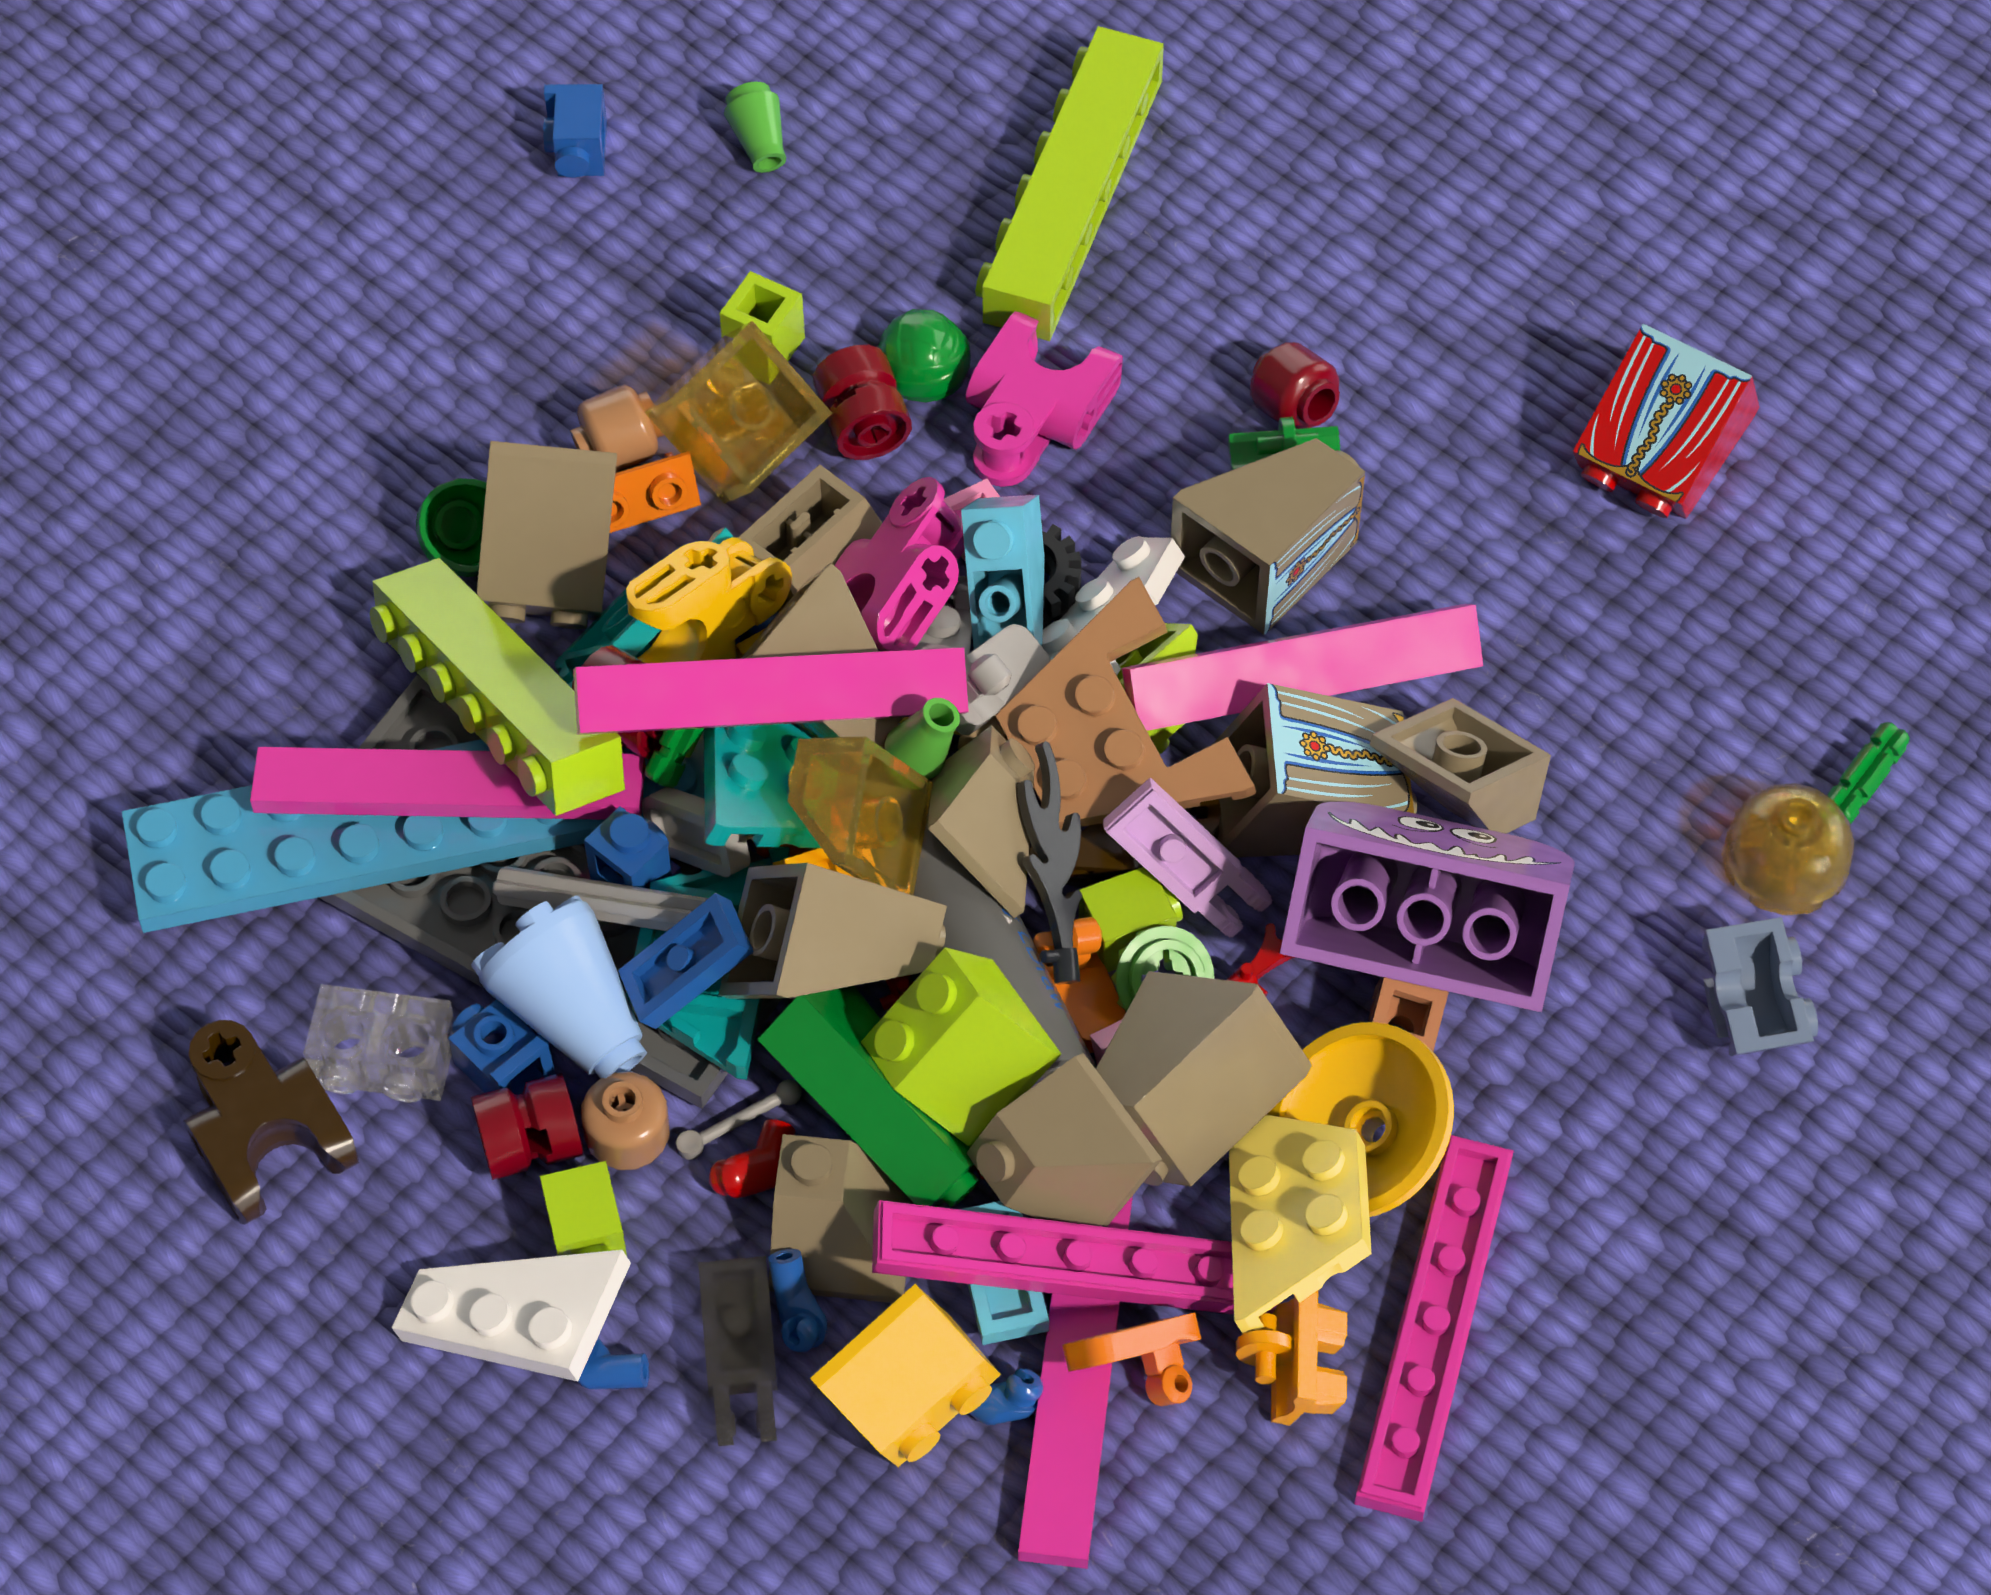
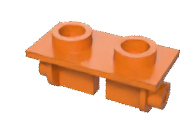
M689 451L677 455L668 452L665 453L664 459L615 473L610 533L701 506Z

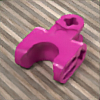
M1017 311L1011 314L977 364L967 388V403L981 409L973 423L974 440L977 443L973 453L974 470L982 480L988 479L991 485L999 487L1013 486L1024 481L1030 475L1051 440L1075 450L1080 448L1117 393L1121 384L1123 355L1098 346L1091 350L1090 354L1081 364L1066 370L1045 368L1034 361L1038 352L1036 334L1039 323L1038 319Z
M932 477L921 478L905 488L895 499L888 516L872 539L861 538L852 542L834 565L841 571L875 645L881 651L914 649L953 593L958 582L959 568L956 559H959L965 551L961 509L952 510L944 502V488Z

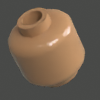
M625 384L614 387L580 403L577 409L580 426L570 430L577 449L617 453L615 473L655 456L658 451L657 439L665 436L663 425L648 393L643 391L637 394L632 387Z
M632 1071L614 1072L606 1079L600 1078L588 1089L581 1105V1122L584 1140L591 1154L600 1162L606 1161L608 1167L617 1170H636L652 1163L663 1152L670 1136L667 1101L657 1084L647 1076Z

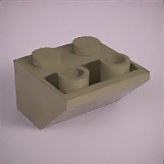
M819 464L738 538L752 546L754 557L763 561L769 557L778 558L790 567L792 584L785 602L778 610L780 612L806 581L829 563L835 565L852 542L861 538L872 539L881 526L882 521L864 496Z

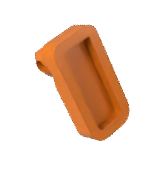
M1093 917L1074 919L1073 948H1077L1081 981L1072 984H1055L1089 1053H1094L1090 1035L1122 1020L1126 1014L1125 1010L1116 1004L1119 999L1105 965L1102 964L1097 955L1101 947L1103 935L1099 924ZM1051 931L1038 933L1034 937L1033 943L1039 955L1042 950H1055ZM1046 966L1054 982L1053 966Z
M1193 1312L1062 1344L1068 1372L1141 1355L1145 1374L1148 1375L1145 1384L1148 1398L1157 1406H1168L1183 1403L1191 1395L1192 1380L1189 1373L1183 1368L1184 1362L1179 1344L1201 1340V1334L1196 1313Z

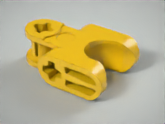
M731 537L720 544L709 541H697L678 548L630 581L626 588L628 614L651 627L661 630L653 645L637 658L645 663L736 659L735 639L754 625L758 626L770 618L785 602L792 584L790 567L778 558L769 557L763 561L754 557L752 546L740 538Z

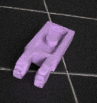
M1152 778L1146 780L1103 819L1106 833L1194 914L1199 911L1220 932H1223L1229 938H1233L1241 931L1243 925L1235 910L1225 904L1217 895L1223 888L1228 885L1249 906L1259 912L1266 909L1273 901L1264 885L1245 867L1241 866L1240 861Z

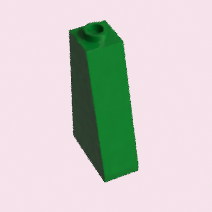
M855 986L797 996L757 1040L914 1204L937 1207L946 1202L951 1209L958 1205L980 1182V1179L973 1173L977 1167L967 1155L970 1147L896 1092L862 1045L861 1041L880 1021L879 1016Z

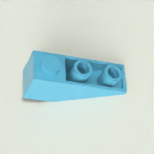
M1039 495L978 498L961 509L974 650L1012 624L1027 628L1042 646L1044 546Z

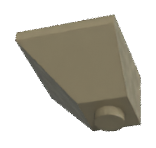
M1451 698L1372 734L1370 742L1372 748L1443 807L1469 822L1471 826L1507 834L1536 820L1551 754L1460 701Z
M991 725L949 757L941 772L932 778L928 829L1015 919L1025 910L1027 870L1022 864V858L1029 856L1030 844L1018 802L1017 783L1030 780L1032 785H1034L1035 764L1021 743L1013 738L1006 741Z
M1084 1053L1071 1058L996 1113L967 1151L969 1158L1004 1206L1035 1219L1107 1227L1162 1160Z
M783 1134L774 1191L770 1255L784 1249H798L801 1251L807 1284L815 1296L894 1303L905 1293L907 1277L872 1273L874 1209L879 1200L908 1204L914 1203L858 1144L850 1140ZM769 1267V1282H768V1287H769V1291H773V1292H774L773 1283H772V1278H771V1272H770V1267Z

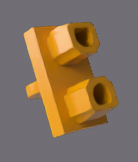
M1318 1291L1300 1303L1294 1296L1288 1302L1277 1304L1273 1314L1264 1313L1259 1316L1260 1321L1264 1325L1262 1329L1244 1333L1237 1338V1358L1245 1364L1255 1366V1381L1257 1383L1271 1384V1422L1290 1426L1304 1412L1310 1414H1333L1345 1403L1347 1399V1376L1344 1374V1371L1317 1366L1318 1352L1334 1355L1344 1346L1347 1336V1312L1318 1303Z

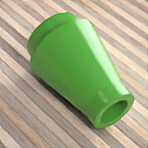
M748 82L735 87L726 96L727 106L724 110V116L749 156L753 169L756 172L766 173L780 168L786 162V155L783 149L779 96L771 92L769 85L764 82Z
M932 698L925 703L922 709L888 733L885 740V758L888 767L897 777L908 782H921L932 779L941 772L946 762L954 731L960 723V714L955 705L943 698Z

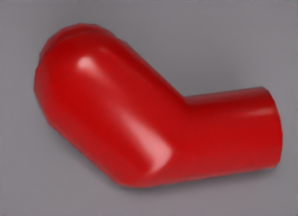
M766 1120L755 1149L715 1162L709 1173V1182L715 1193L721 1196L729 1195L733 1198H744L774 1188L776 1185L783 1134L795 1135L793 1126L781 1120Z

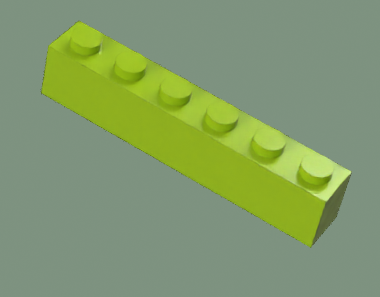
M1098 26L1089 47L1081 46L1079 48L1072 69V80H1074L1070 90L1062 88L1055 103L1053 112L1055 124L1052 131H1043L1037 142L1034 155L1036 167L1032 176L1024 174L1019 182L1015 196L1016 212L1012 219L1004 218L999 227L995 243L996 257L993 263L985 262L979 272L975 294L977 297L983 298V323L1002 328L1010 315L1017 311L1038 319L1037 338L1046 341L1051 340L1162 83L1164 43Z
M440 558L372 581L375 607L370 609L369 614L371 625L377 638L382 643L388 642L401 656L405 667L411 673L417 672L427 682L434 697L440 703L446 702L457 713L464 728L469 733L475 732L487 744L497 763L500 765L506 764L517 775L528 795L532 797L537 796L555 816L625 790L621 736L618 733L577 735L574 690Z

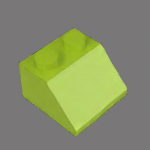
M946 947L861 1041L896 1092L969 1147L977 1140L996 1113L1031 1089L1061 1056L1059 1049L993 959Z

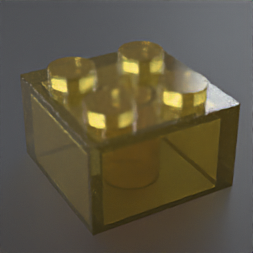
M753 321L726 334L645 411L646 415L680 453L689 451L693 468L724 503L751 493L832 414Z

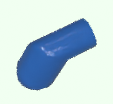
M598 1337L578 1383L582 1387L592 1390L646 1388L649 1381L648 1358L645 1353L611 1354Z

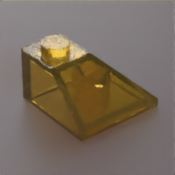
M866 736L798 739L794 765L789 772V795L787 802L833 864L855 878L914 895L933 782Z

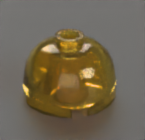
M1797 783L1773 785L1749 796L1732 817L1722 851L1725 874L1733 887L1736 880L1740 888L1750 894L1748 901L1759 909L1781 915L1808 914L1822 908L1823 901L1833 897L1836 892L1838 895L1845 887L1854 855V839L1849 820L1833 799L1816 788Z

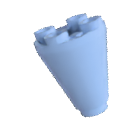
M579 896L569 898L555 909L547 901L533 907L516 922L515 926L520 931L519 934L507 944L500 942L489 947L473 960L471 967L479 976V981L486 991L586 1073H596L599 1078L606 1079L614 1072L630 1071L646 1056L647 1051L639 1042L642 1038V1032L596 916L588 903L582 901Z

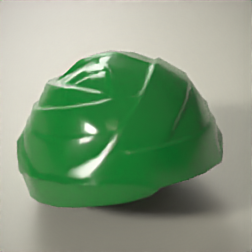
M911 309L896 317L883 331L878 344V348L887 356L896 379L897 390L907 400L927 403L946 398L954 394L962 386L968 375L971 363L970 344L956 324L937 311Z
M457 478L438 485L428 494L417 513L416 535L423 553L429 561L440 558L457 576L473 577L479 574L487 484L485 481Z

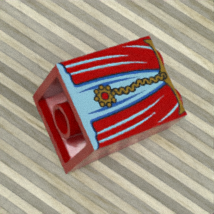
M1642 324L1573 450L1578 466L1583 468L1581 476L1588 482L1606 491L1613 492L1616 485L1638 495L1635 503L1656 516L1668 518L1670 512H1673L1687 519L1760 408L1753 377L1654 328Z

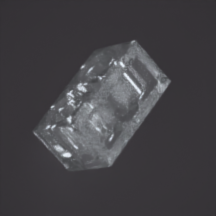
M321 984L303 1052L304 1058L322 1087L333 1093L351 1094L356 1090L384 1093L391 1099L407 1103L417 1102L421 1098L441 1101L452 1056L448 1040L453 1034L452 1025L455 1021L450 1000ZM344 1040H360L355 1046L348 1049L334 1048ZM419 1047L425 1049L414 1057L406 1058L399 1056L409 1048Z

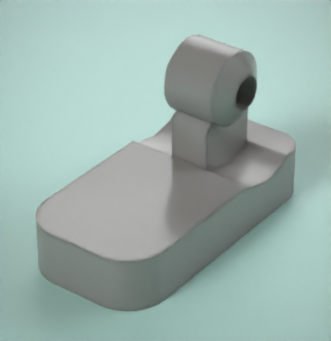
M1017 624L1009 625L965 656L969 712L960 714V723L955 729L958 733L970 735L995 717L1051 661L1047 652L1027 628Z
M664 787L643 799V816L654 822L666 835L669 841V857L725 878L750 865L747 840L752 839L754 834H731L724 846H713L705 843L703 798L675 788Z

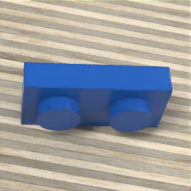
M714 893L621 967L618 972L639 1022L657 1029L754 951L732 901Z

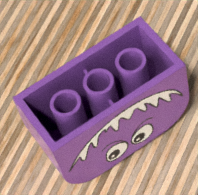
M1356 802L1321 803L1316 806L1305 828L1280 954L1542 1012L1575 862L1569 855L1554 847L1519 836L1377 805Z

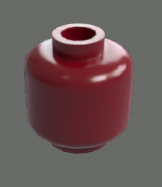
M1297 342L1282 343L1263 354L1256 362L1251 378L1250 396L1254 405L1278 423L1279 418L1293 417L1295 429L1312 428L1327 421L1337 408L1340 392L1339 376L1335 367L1302 344Z

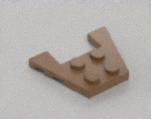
M1140 577L1131 580L995 715L1007 740L1010 738L1017 740L1030 754L1035 764L1033 789L1041 803L1042 774L1035 746L1045 741L1050 743L1060 782L1059 826L1061 830L1065 816L1072 813L1080 815L1081 827L1103 823V819L1149 778H1152L1184 809L1198 807L1200 802L1227 797H1232V800H1238L1256 794L1255 786L1228 737L1167 767L1115 674L1110 662L1168 633L1166 625Z

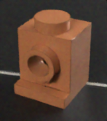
M1380 977L1373 993V1002L1367 1022L1401 1026L1434 1051L1449 992Z

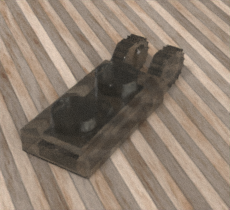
M766 1256L698 1262L709 1397H714L718 1446L734 1445L736 1421L735 1413L731 1411L730 1395L756 1392L758 1408L755 1411L757 1432L761 1435V1442L777 1441L773 1391L778 1390Z

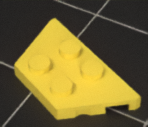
M1267 1114L1229 1150L1234 1321L1242 1334L1262 1329L1264 1325L1260 1321L1259 1316L1293 1294L1300 1303L1321 1289L1328 1278L1337 1273L1346 1272L1372 1254L1365 1144L1356 1129Z

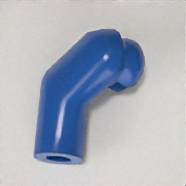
M784 1249L774 1252L768 1257L779 1319L782 1324L781 1337L786 1346L792 1351L798 1353L807 1352L811 1348L822 1344L827 1334V1318L808 1287L801 1251L798 1249Z
M1017 1369L1015 1374L1010 1375L1006 1381L990 1385L992 1391L989 1397L969 1414L985 1425H995L1029 1418L1037 1411L1038 1399L1043 1392V1382L1035 1372L1028 1369Z

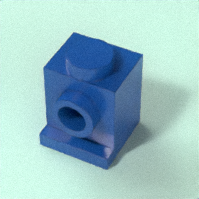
M544 84L547 117L544 118L543 124L545 153L555 152V169L558 176L570 178L604 176L607 116L603 84Z
M621 806L584 839L591 880L649 889L650 882L682 874L681 867L669 858V841L663 831L651 820L637 814L628 813Z
M497 999L486 1008L481 1004H473L463 1010L455 1019L452 1025L453 1034L448 1038L453 1062L484 1093L507 1087L515 1095L522 1094L526 1082L551 1076L555 1073L549 1042L540 1034L537 1036L518 1016Z

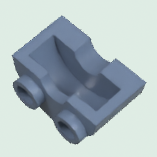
M1782 917L1705 930L1702 949L1708 952L1714 976L1704 979V988L1717 1037L1730 1038L1729 1055L1732 1057L1813 1042V1037L1818 1034L1817 1014L1810 998H1800L1795 990L1792 976L1801 975L1802 957L1796 938L1793 936L1787 937Z

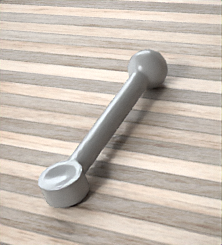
M784 1080L778 1085L775 1093L699 1133L693 1130L682 1132L676 1140L679 1155L687 1160L696 1159L702 1154L704 1145L780 1104L789 1106L796 1104L802 1096L801 1086L795 1080Z

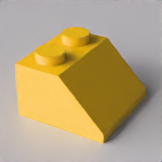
M914 1284L810 1379L881 1455L899 1467L906 1460L913 1462L926 1455L939 1441L940 1433L938 1431L958 1413L966 1415L978 1408L989 1397L992 1391L990 1384L1001 1374L953 1318L920 1287Z

